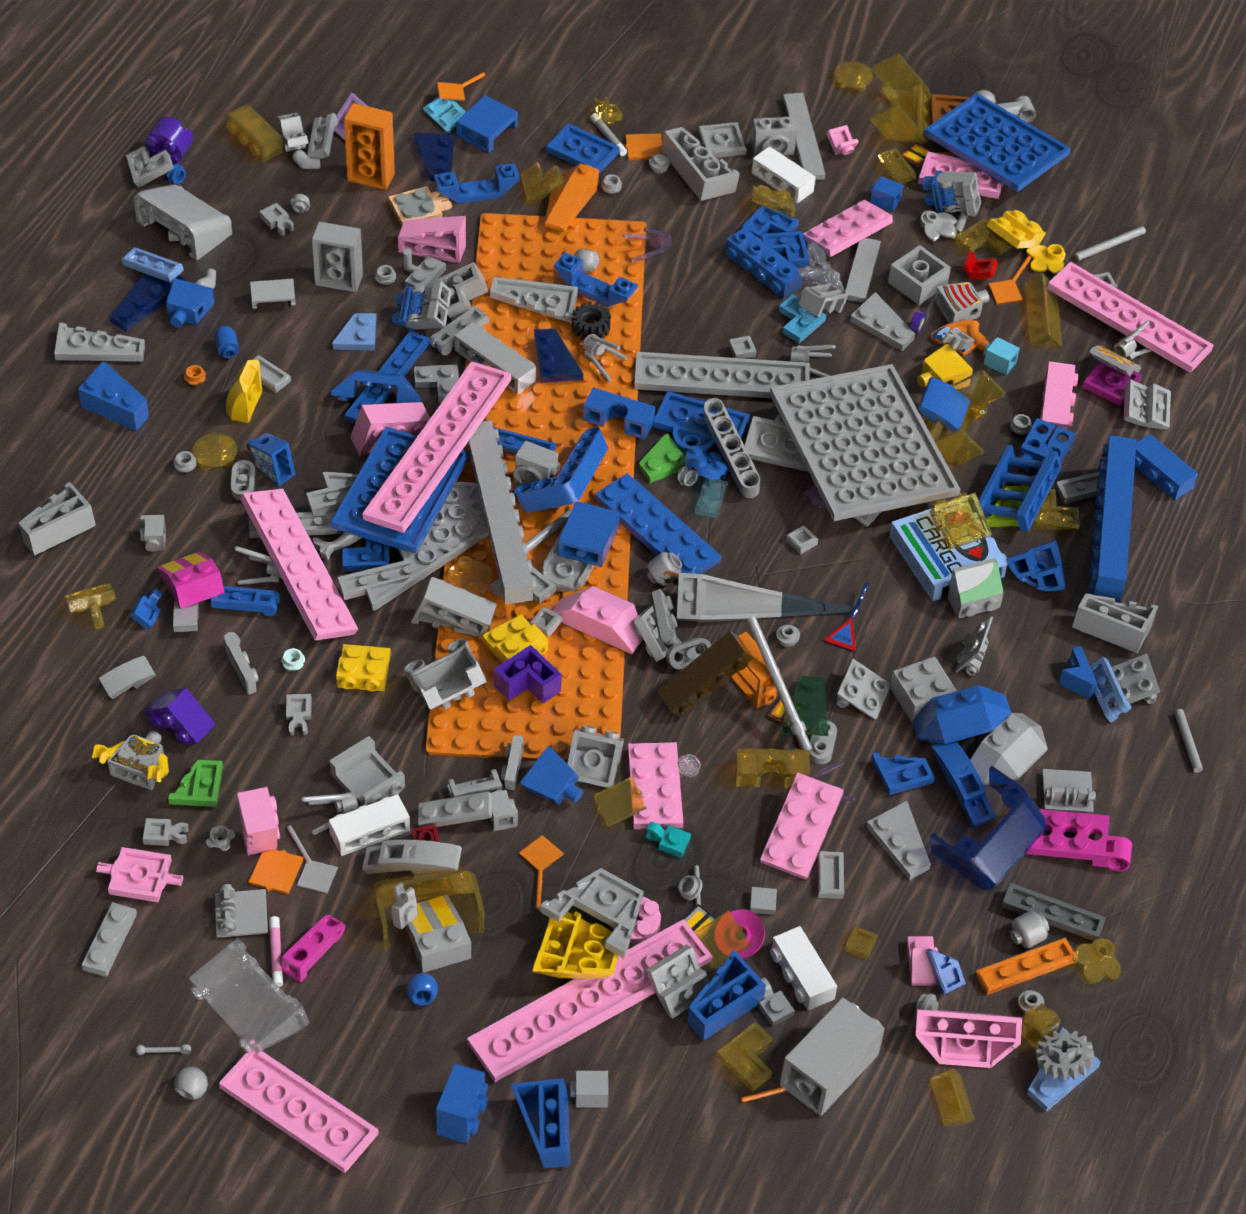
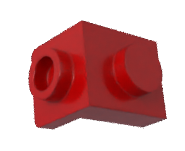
M968 251L966 258L963 260V270L967 273L969 280L993 278L998 266L996 258L976 260L973 251Z

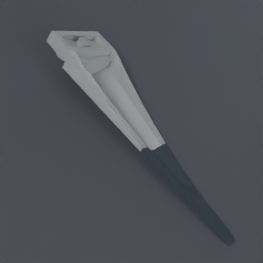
M679 573L677 620L715 622L747 620L756 616V619L859 613L862 611L859 607L782 593L704 574Z

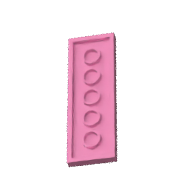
M254 1045L219 1083L220 1089L343 1173L347 1172L378 1135L376 1127Z

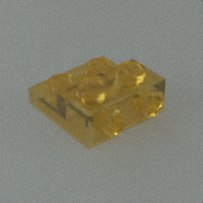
M962 493L950 501H946V499L939 500L933 504V508L929 511L937 532H942L949 550L988 538L992 535L975 493L970 495Z

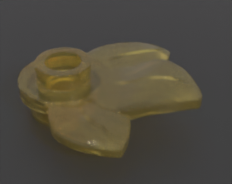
M1097 939L1092 944H1081L1072 955L1073 961L1084 965L1083 975L1087 982L1091 984L1098 983L1105 975L1116 981L1121 973V965L1114 957L1115 947L1108 939Z

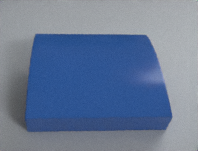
M931 377L928 380L918 409L931 422L939 419L952 433L960 430L970 400L953 386Z

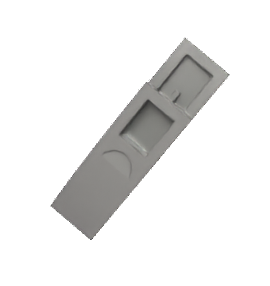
M423 840L382 841V846L366 848L362 870L367 874L410 870L414 874L458 871L462 847L454 844Z

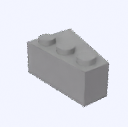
M70 482L65 485V490L59 495H52L49 498L50 502L43 508L37 507L19 522L24 544L34 555L44 552L96 526L91 505Z
M431 577L418 601L411 623L418 624L419 621L433 623L432 627L439 629L440 625L454 628V632L482 637L490 626L497 604L472 594L465 589L448 584L444 580Z
M1085 594L1078 606L1072 628L1138 653L1153 625L1158 606L1151 605L1150 608L1136 606L1137 602L1129 601V604L1115 602L1114 598Z

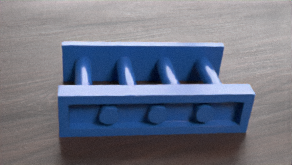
M1008 445L1004 453L1000 455L999 463L980 499L975 502L974 513L978 520L984 523L988 514L1012 517L1018 521L1021 531L1029 532L1061 469L1058 452L1049 451L1046 458L1039 461L1015 457L1012 445ZM1013 466L1039 470L1034 477L1010 473ZM1005 482L1031 486L1026 493L1002 489ZM996 498L1022 501L1021 506L1017 509L993 505Z

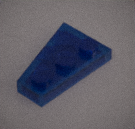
M414 133V139L418 144L419 153L424 160V166L430 181H435V174L452 172L455 134Z
M555 328L535 329L534 342L540 383L583 380V372Z

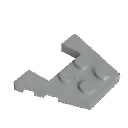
M600 868L576 882V886L570 890L561 891L557 894L556 898L549 902L547 900L540 905L539 912L559 922L572 906L583 910L615 928L605 941L604 948L625 958L644 891Z

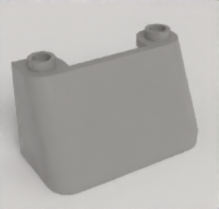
M173 184L143 190L134 196L137 223L145 227L157 221L180 236L181 244H187L190 247L191 252L189 256L196 261L232 235L231 220L226 214L217 211L184 190L181 186Z

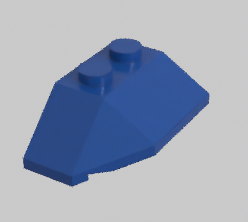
M976 685L931 698L913 720L919 741L927 740L933 743L948 744L993 731L1005 718L1012 714L1006 695Z

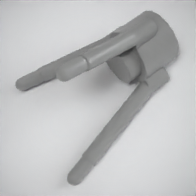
M1148 320L1145 321L1130 336L1125 335L1120 342L1114 345L1115 353L1132 360L1136 356L1151 352L1152 350L1148 348L1135 352L1137 345L1134 341V338L1150 322Z
M595 334L588 335L583 342V348L586 350L584 355L593 362L605 379L611 382V378L594 355L599 356L606 350L623 360H627L625 355L614 350H619L620 346L599 338Z
M798 345L797 347H792L790 362L809 363L810 357L830 358L832 357L830 353L810 351L835 349V345ZM810 368V373L819 377L830 376Z
M238 546L235 547V551L250 555V560L267 564V574H271V577L237 581L238 585L265 582L279 583V579L282 577L270 556Z
M354 792L301 798L302 802H308L309 805L334 803L337 813L342 812V814L358 809ZM329 822L313 830L312 834L316 835L328 829Z

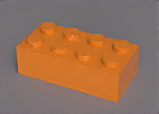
M353 103L344 118L347 180L387 190L395 175L392 112Z

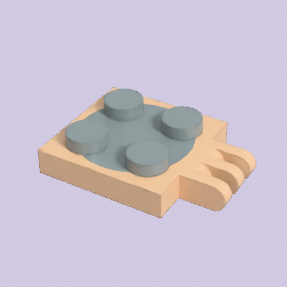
M427 186L389 196V204L401 226H403L405 220L442 217L441 211L449 210L452 207L448 197L438 191L431 193Z

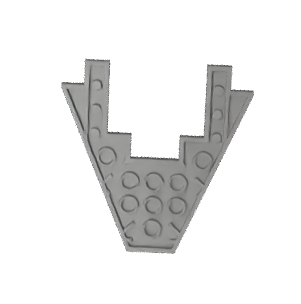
M323 472L326 488L306 493L312 515L338 510L358 474ZM456 481L417 554L398 549L403 560L401 562L337 577L344 600L367 595L372 610L375 611L489 536L476 483Z

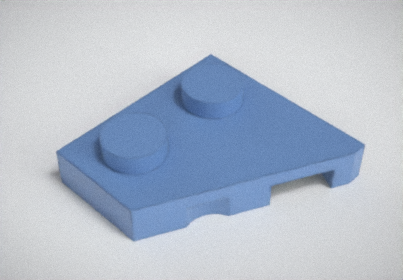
M355 313L333 341V350L375 351L376 314Z

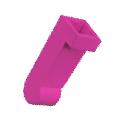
M329 914L325 915L282 956V971L301 983L307 977L308 970L326 953L333 943H336L341 938L345 930V924Z

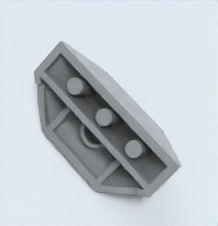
M1011 713L1012 715L1005 718L981 742L970 761L984 786L990 785V783L1018 780L1047 751L1045 737L1039 724L1023 713Z

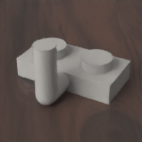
M410 249L403 251L404 269L412 273L405 280V287L430 286L446 270L445 263L430 256L417 267L412 264V251Z

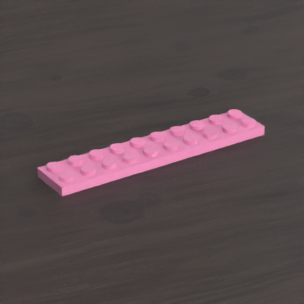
M471 361L362 513L363 520L404 533L511 381V373Z
M683 919L628 949L625 958L618 956L613 976L598 979H574L468 1037L467 1044L493 1081L497 1082L654 994L655 990L649 980L646 969L686 944L693 948L700 968L712 961V955Z

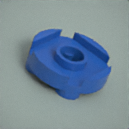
M695 446L690 447L683 460L684 465L688 469H691L693 466L698 469L696 474L709 479L719 480L721 476L724 478L728 471V466L722 461L723 456L720 453L714 451L707 453Z

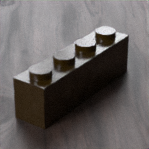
M729 631L660 687L657 692L669 710L681 718L690 714L701 701L708 699L718 687L728 683L735 673L745 669L754 657L740 637Z

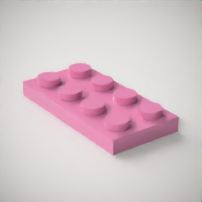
M931 152L927 153L918 184H922L925 176H935L937 170L943 172H976L980 195L999 199L1003 186L1002 182L962 158Z
M863 200L803 233L806 243L831 257L893 223V217L870 202Z
M677 742L628 744L634 830L647 829L650 821L659 824L663 829H667L668 825L675 828H683Z
M797 773L760 862L807 880L842 798L843 789Z

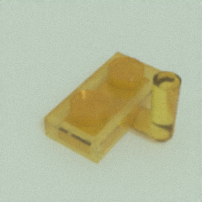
M109 583L65 595V600L70 612H82L90 607L95 629H101L104 627L100 606L107 605L111 601L116 600V596Z

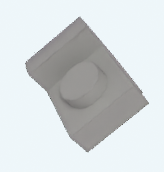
M298 113L277 116L280 136L285 151L306 148L305 144H308V138L303 132L300 115Z

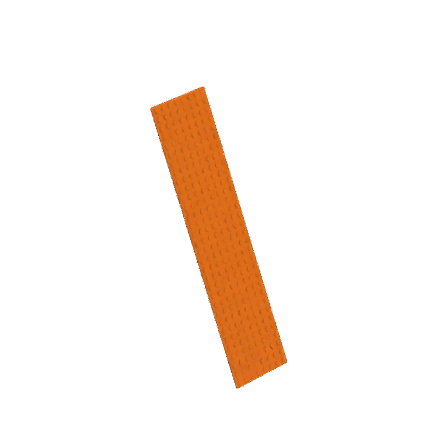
M483 213L480 219L476 266L483 274L489 292L472 299L471 307L477 306L488 315L489 322L482 326V328L495 338L500 339L502 343L511 349L516 350L525 359L532 361L536 366V381L518 395L506 387L483 421L492 420L493 427L556 443L555 452L558 453V463H560L558 474L583 432L593 427H599L608 445V450L578 502L603 508L594 500L595 493L626 473L634 478L636 437L624 433L625 420L619 417L608 419L604 427L583 421V406L593 387L638 401V390L634 389L636 356L637 352H640L646 223L640 221L575 218L568 228L562 232L545 226L546 216ZM578 249L596 251L600 262L595 271L585 274L610 285H613L619 277L638 284V288L627 301L611 307L605 306V309L608 308L609 314L611 313L609 334L605 335L604 340L619 345L620 349L614 350L627 357V360H623L606 350L599 356L594 355L612 381L608 382L593 362L584 355L586 351L583 348L584 340H581L580 336H575V332L573 333L572 323L490 298L493 278L501 277L567 286L554 269V264L564 252L574 256ZM578 294L575 308L577 306L581 307L582 303L588 305V302H592V305H595V301ZM594 320L585 321L587 323H597ZM466 359V364H465V370H466V368L468 367V365L471 363V362H470L469 360H467V359ZM467 444L462 450L468 451ZM503 452L501 460H505L507 465V474L505 476H509L511 481V490L509 492L514 493V490L517 488L513 476L515 455ZM470 456L457 479L459 482L476 483ZM514 493L515 506L513 508L518 509L520 522L517 524L522 526L524 534L522 543L529 541L568 510H572L575 502L569 505L524 513ZM619 523L618 531L603 566H594L587 581L581 588L571 592L556 591L540 604L534 599L532 601L505 604L502 599L490 591V585L499 577L489 536L445 564L443 580L448 584L465 589L472 594L497 604L490 626L485 633L521 614L530 623L542 607L553 611L562 598L592 586L627 601L631 532ZM565 525L529 551L528 556H526V560L530 559L532 567L541 574L543 562ZM560 623L550 637H547L548 651L542 656L562 674L561 692L545 703H542L526 689L508 701L494 687V668L502 663L482 641V637L454 632V628L440 625L437 635L435 661L449 654L447 650L449 644L459 639H466L487 682L473 688L475 694L472 697H466L465 693H463L459 700L454 701L451 699V706L448 709H443L439 705L430 710L426 741V753L428 755L509 759L506 757L507 744L512 743L513 736L517 735L523 736L524 740L521 760L537 761L547 746H549L565 762H568L574 730L577 728L581 729L582 725L595 727L596 733L605 734V731L620 733V738L624 650L564 623Z

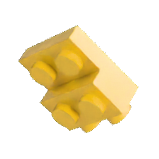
M1018 210L1005 211L1002 217L990 219L987 224L988 228L1016 248H1032L1033 246L1040 245L1046 234L1039 224L1027 220L1025 214Z
M522 614L482 635V641L501 663H504L529 645H532L541 655L548 651L547 637L535 624L531 626Z
M343 644L336 675L337 687L385 691L391 648Z

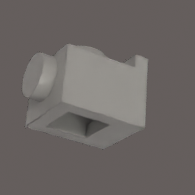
M141 515V542H145L146 551H165L166 525L164 515Z
M496 790L490 793L492 795V818L490 820L493 830L498 831L518 827V811L515 809L513 798L509 799L507 790Z

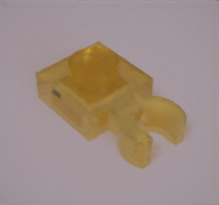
M604 97L603 102L597 98L594 99L593 106L603 122L613 123L614 121H622L623 113L616 104H609L610 100L607 97Z

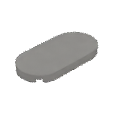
M563 527L543 562L542 574L556 585V591L571 592L585 584L595 565L558 556V543L564 530Z

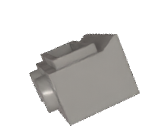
M831 283L818 284L813 287L807 286L801 292V299L798 305L817 317H820L823 308L829 313L833 310L841 313L849 294L841 293V290Z

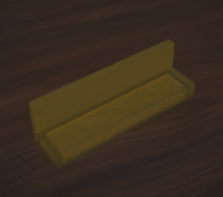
M1043 273L1025 282L1030 344L1036 348L1051 340L1058 348H1061L1062 337L1058 297L1047 289L1050 280Z

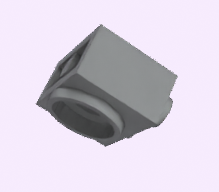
M794 117L754 119L752 133L754 157L768 147L773 148L783 156L794 155L797 134Z
M525 441L515 456V470L513 472L515 486L518 487L524 483L557 477L560 469L558 453Z

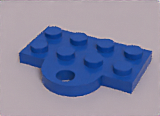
M667 391L654 418L653 427L673 433L672 440L684 454L691 447L686 444L688 442L696 443L695 447L707 453L715 445L717 446L704 419L705 402ZM726 408L742 440L751 415ZM711 411L710 413L715 414V413H718V412H717V411ZM722 428L719 429V431L724 432L727 431V429ZM731 446L728 447V449L733 450L736 449V447Z

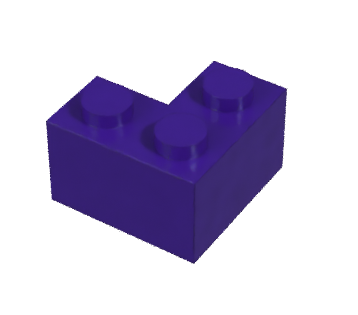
M529 645L494 668V687L508 701L526 689L542 703H545L561 692L562 674L532 645Z
M187 688L162 692L144 711L149 717L148 720L151 725L158 729L171 728L175 732L177 740L185 745L197 744L215 725V722Z

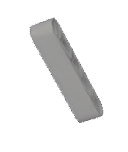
M711 398L704 404L705 422L740 493L745 498H754L760 491L759 474L724 404L717 398ZM717 411L718 413L712 414L710 412ZM723 428L727 429V431L721 432L719 429ZM733 446L736 447V449L730 450L728 449V447ZM740 464L745 465V467L738 468L736 466ZM746 483H753V484H755V485H753V486H747V485H745V484H746Z

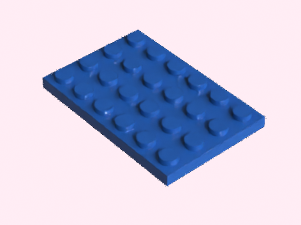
M978 93L928 126L924 131V136L1017 192L1070 154V147Z
M385 427L331 521V528L417 554L469 459V451L462 450L406 531L402 533L365 521L362 515L418 437Z

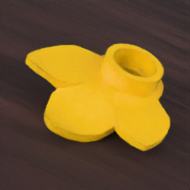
M1052 244L1047 248L1037 245L1026 250V253L1034 258L1031 263V270L1035 272L1049 270L1055 274L1063 269L1065 252L1062 246Z

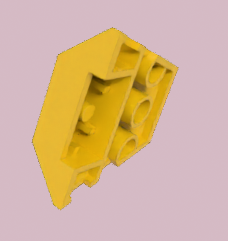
M568 911L559 922L550 918L533 967V972L571 979H598L613 976L618 955L604 948L605 941L612 934V931L598 923H588L581 919L582 914L578 912L572 914Z

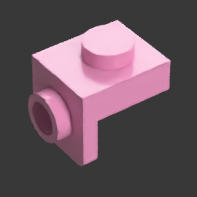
M847 125L831 129L827 132L835 155L841 153L843 155L850 154L858 144L857 139L852 140Z

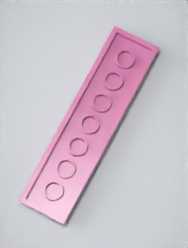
M1072 262L1064 267L1048 283V290L1126 336H1130L1148 320L1150 323L1134 340L1189 373L1201 363L1214 346Z
M283 489L243 493L240 500L314 640L355 635L358 627Z

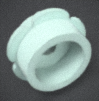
M292 648L285 651L281 661L284 663L285 669L299 670L303 667L305 657L300 650Z

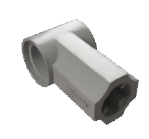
M1027 96L1018 97L1014 102L997 104L1026 122L1032 121L1036 116L1034 107Z

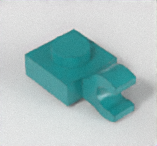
M650 821L646 831L648 832L645 836L648 840L659 842V850L682 858L691 839L690 833L668 825L665 831L659 824Z

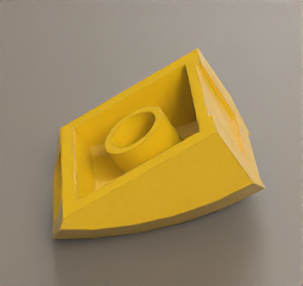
M247 360L238 371L226 401V412L231 420L244 423L250 422L253 411L262 394L260 362L258 360Z

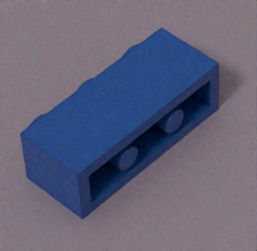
M1149 434L1136 442L1135 468L1140 470L1166 494L1177 500L1194 488L1198 473L1155 437Z

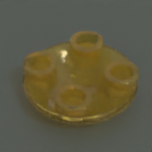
M856 61L844 62L839 64L834 70L835 83L839 87L855 88L857 91H864L866 86L873 80V72L863 63Z
M211 433L202 436L194 443L192 454L202 469L231 466L235 462L237 445L231 437L225 434Z
M467 556L461 557L448 570L446 582L477 596H482L490 589V585L493 582L492 569L478 560H473Z

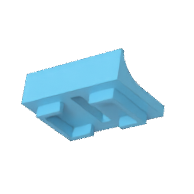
M439 97L423 108L424 112L446 133L456 127V121L466 113L454 100L439 99Z

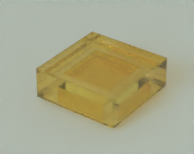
M854 926L845 946V951L869 959L877 942L878 935Z

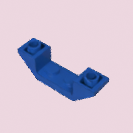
M515 163L495 166V178L458 183L455 172L434 175L438 192L458 204L498 199L520 180Z
M566 252L554 264V269L567 286L578 287L579 295L606 307L627 301L638 288V284L619 277L613 285H610L583 273V260Z
M359 369L331 391V395L337 396L338 400L350 401V398L357 395L358 381H360L361 385L373 386V383H382L384 388H395V385H398L396 403L422 402V398L402 374Z

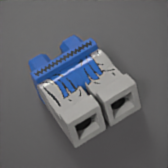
M937 170L935 176L924 177L922 182L923 190H932V192H927L925 196L926 206H935L936 212L939 213L943 212V210L945 212L961 211L967 212L968 216L976 217L981 205L976 172H943Z
M435 281L430 286L405 287L404 293L396 294V305L401 308V311L393 313L392 322L397 326H405L409 331L445 328L448 309L446 308H449L452 290L442 281Z

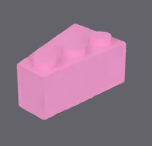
M422 402L362 405L350 438L359 456L372 452L385 427L418 436L430 420V416Z
M267 787L237 793L242 835L247 856L271 849L276 850L277 839H280L275 797L269 796Z

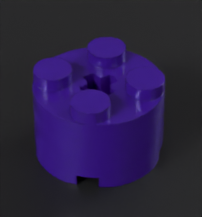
M165 116L160 120L158 119L145 138L146 146L150 150L149 155L153 157L166 150L171 157L172 164H179L194 141L191 131L188 128L186 130L182 128V123L174 118Z

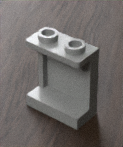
M370 736L330 760L331 776L347 793H355L357 804L360 807L376 803L385 797L397 795L405 788L403 772L399 771L396 773L375 751V742Z

